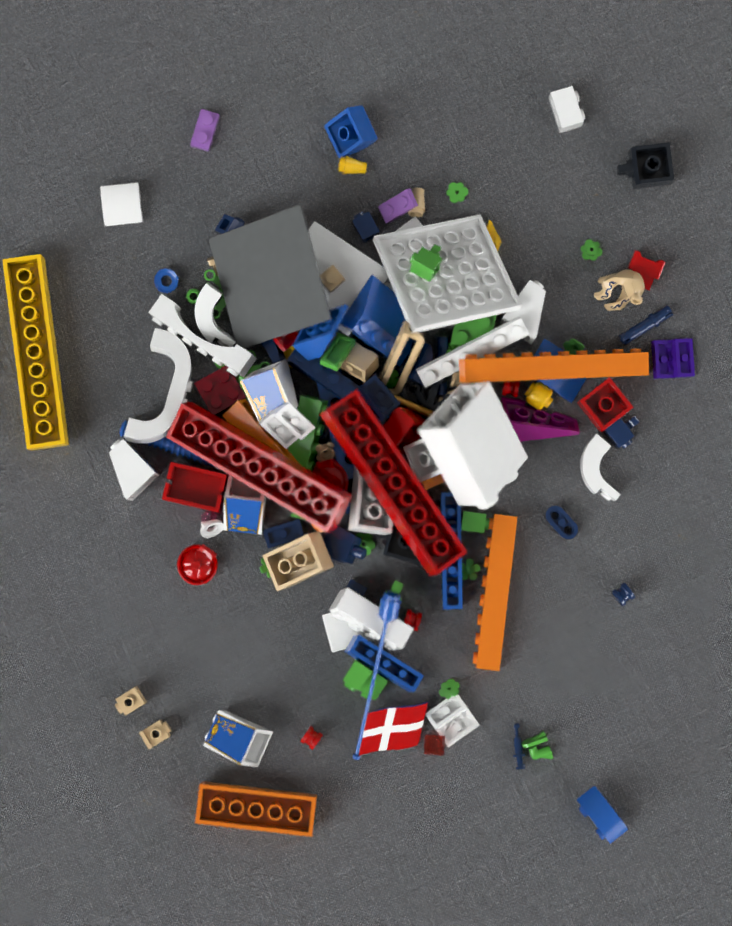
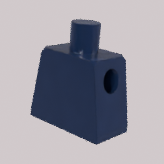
M340 525L337 526L336 530L326 532L323 541L332 561L353 564L355 557L361 560L365 558L367 549L360 547L361 538Z

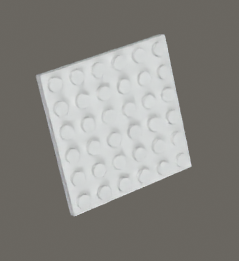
M481 214L373 237L374 245L412 333L521 309V301ZM436 244L441 247L439 256L442 257L439 271L431 282H428L410 272L412 265L410 259L422 247L430 251L433 245Z

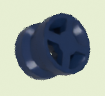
M624 582L620 585V588L611 591L622 607L626 605L628 600L635 598L631 589Z

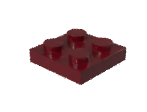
M227 366L194 383L210 413L215 416L231 408L238 400L247 399L234 375L227 371Z

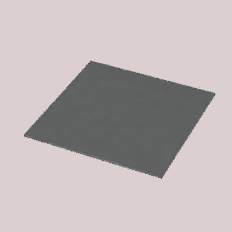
M301 204L209 239L236 344L242 348H247L332 319Z

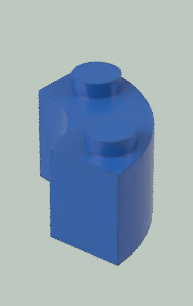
M595 785L576 799L581 805L578 809L585 818L589 816L597 826L595 831L602 840L606 838L611 844L629 830Z

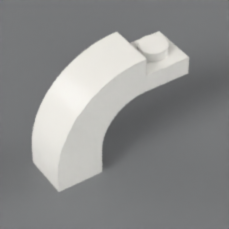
M207 282L199 293L195 304L197 326L210 343L216 337L219 339L217 342L223 347H233L236 342L235 338L217 325L213 314L215 304L223 292Z
M595 434L583 450L580 462L581 475L590 492L596 494L601 490V496L607 501H616L621 494L602 478L599 469L600 461L611 445L598 434Z

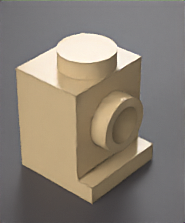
M138 686L115 699L117 701L115 704L116 709L120 714L124 713L125 716L147 703ZM126 699H130L132 701L131 706L126 705Z
M160 719L139 732L148 749H151L171 736L169 733L171 728L166 721L163 722ZM154 730L159 732V737L153 736Z

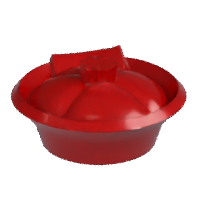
M327 459L316 463L313 473L347 491V473L335 459Z
M205 544L191 545L185 548L177 561L179 575L184 581L192 585H202L209 582L215 576L218 568L217 554Z

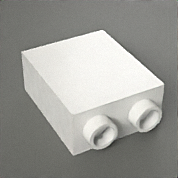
M314 221L308 232L320 275L334 265L345 278V281L333 292H329V310L346 304L348 311L371 275H374L394 292L383 266ZM339 324L336 332L351 338L353 333Z
M490 382L460 384L418 430L458 506H477L479 509L493 506L499 499L497 494L506 484L513 482L518 477L517 470L528 458Z

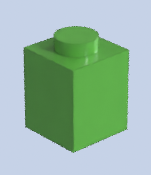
M463 511L461 531L483 534L484 530H488L489 519L486 518L487 514Z

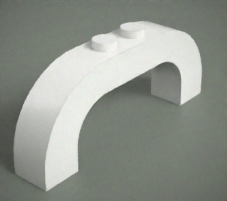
M155 328L150 344L151 351L169 356L175 363V372L163 412L157 418L150 421L129 418L124 437L126 441L134 443H152L167 436L181 403L188 402V399L185 398L187 392H191L193 381H190L192 365L186 346L174 334Z

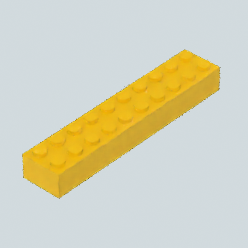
M41 254L2 259L26 447L32 451L68 446L69 440L45 258Z

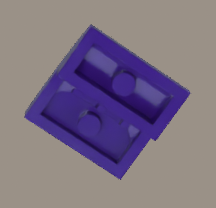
M693 339L651 341L654 379L695 377Z

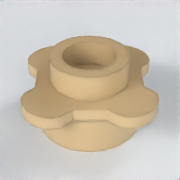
M332 442L322 445L318 444L316 446L318 454L316 459L318 461L332 459L335 456L334 444Z

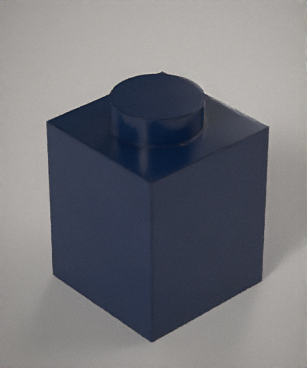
M362 211L354 216L352 225L362 243L373 239L376 235H380V231L369 211L366 213Z

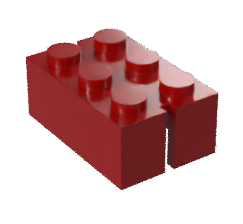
M170 462L167 479L172 480V484L165 483L162 500L220 513L224 500L221 492L226 491L229 476Z

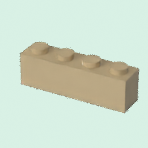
M335 332L333 338L331 339L330 343H329L328 346L326 347L325 352L327 351V349L329 348V346L331 345V343L333 342V340H334L335 337L337 336V334H338L337 332ZM356 342L340 368L366 382L379 367L378 355Z

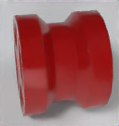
M503 381L502 395L506 396L509 394L517 398L520 381Z
M408 609L404 623L417 632L423 613H414L411 609Z
M310 726L300 742L306 743L313 750L323 734L321 732L317 733L314 727Z

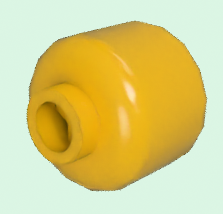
M533 382L524 394L526 402L537 410H541L543 407L548 408L554 400L551 398L553 394L552 389L541 382L536 384Z

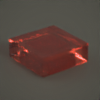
M425 734L424 754L443 756L445 752V736Z

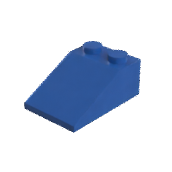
M345 304L330 309L332 319L301 329L292 346L307 360L320 358L333 338L348 306Z
M544 339L534 356H539V352H551V355H558V351L564 350ZM587 378L533 381L541 382L552 389L553 393L572 403Z

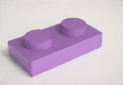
M203 109L200 110L190 143L191 147L209 152L220 117L219 114Z
M406 189L379 205L378 208L385 223H390L417 207L418 204L411 189Z

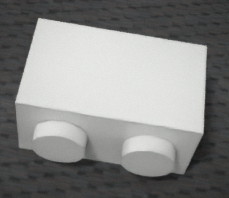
M573 86L551 92L549 100L559 132L562 133L582 127L585 114L583 109L579 108V95L577 91H574Z

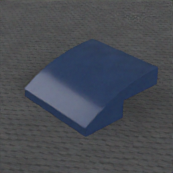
M376 373L357 389L379 423L400 405L399 400Z

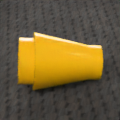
M347 155L345 157L341 156L338 172H343V174H365L367 163Z

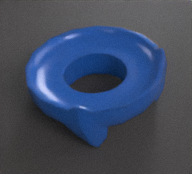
M167 268L160 269L154 278L156 288L163 293L174 291L179 282V276L173 270ZM165 275L172 278L170 286H165L162 283V278Z

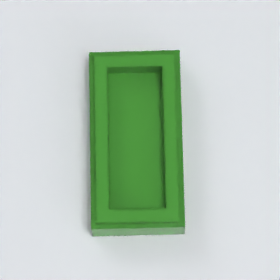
M338 333L321 358L320 365L338 372L355 346L356 340Z

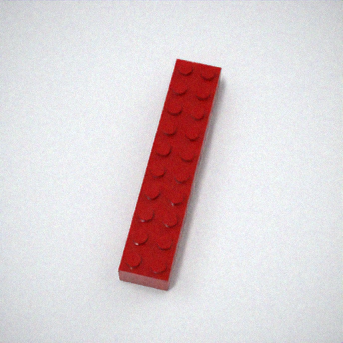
M357 389L320 414L429 576L438 575L467 553Z
M193 402L181 403L166 438L327 533L337 529L353 496Z

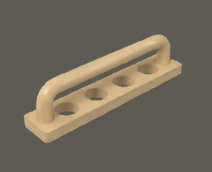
M404 321L379 376L386 385L408 337L416 339L415 346L395 388L389 389L394 395L401 393L424 345L423 335L419 332L412 333L408 321Z

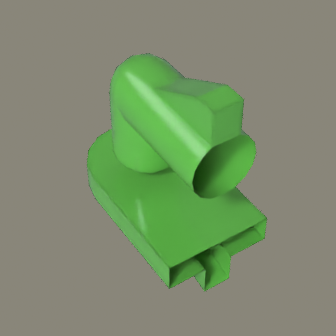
M544 731L522 742V746L528 748L532 759H553L550 746L537 749L536 746L548 741Z

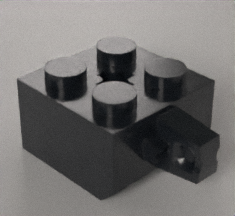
M670 142L632 147L628 152L629 160H626V164L617 166V175L628 174V178H632L633 189L671 185L675 180ZM651 163V166L655 167L651 169V167H649L648 164Z
M394 523L392 533L387 535L374 534L375 537L383 539L382 544H386L383 555L422 566L409 545L405 547L404 538Z

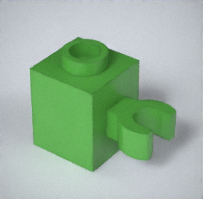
M434 244L430 251L422 247L418 253L415 252L410 259V263H412L410 272L431 282L439 271L442 257L439 256L441 247Z

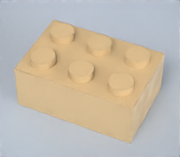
M319 531L304 535L262 555L277 591L292 587L334 567Z

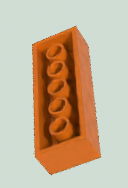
M202 781L199 785L195 823L312 837L317 794Z

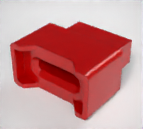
M634 250L628 268L638 272L644 280V289L650 290L654 278L659 280L666 261L661 259L653 261L643 257L638 250Z

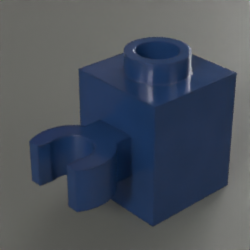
M636 416L626 423L620 418L603 432L616 449L620 447L625 449L632 443L631 438L634 437L630 429L640 421Z

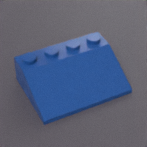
M371 275L340 324L387 360L406 319L395 292L374 275ZM408 337L397 360V366H401L410 352L413 338Z

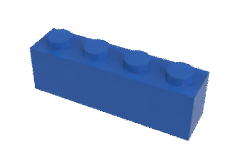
M354 635L344 652L374 670L379 647L360 635ZM382 650L377 673L407 692H415L424 675Z

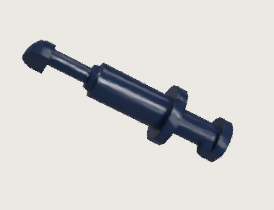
M519 723L514 724L516 737L514 738L515 755L513 757L517 758L516 770L525 769L522 756H526V754H523L522 740L518 732L520 726Z

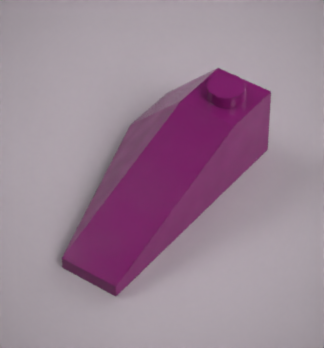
M501 397L500 403L520 442L579 435L580 433L578 422L575 418L557 412L551 414L542 409L537 410L525 405L526 402L519 399Z

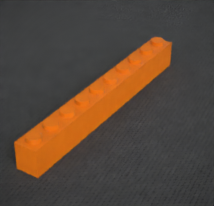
M641 348L630 349V353H624V349H612V353H606V350H594V354H588V350L576 351V355H569V351H558V355H551V352H539V356H533V352L521 353V357H514V353H503V357L497 358L496 354H484V358H477V355H465V359H459V381L461 383L649 375V352H642Z

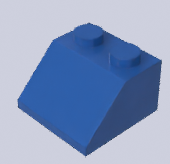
M363 105L346 108L324 125L339 159L341 156H350L361 151L378 140Z

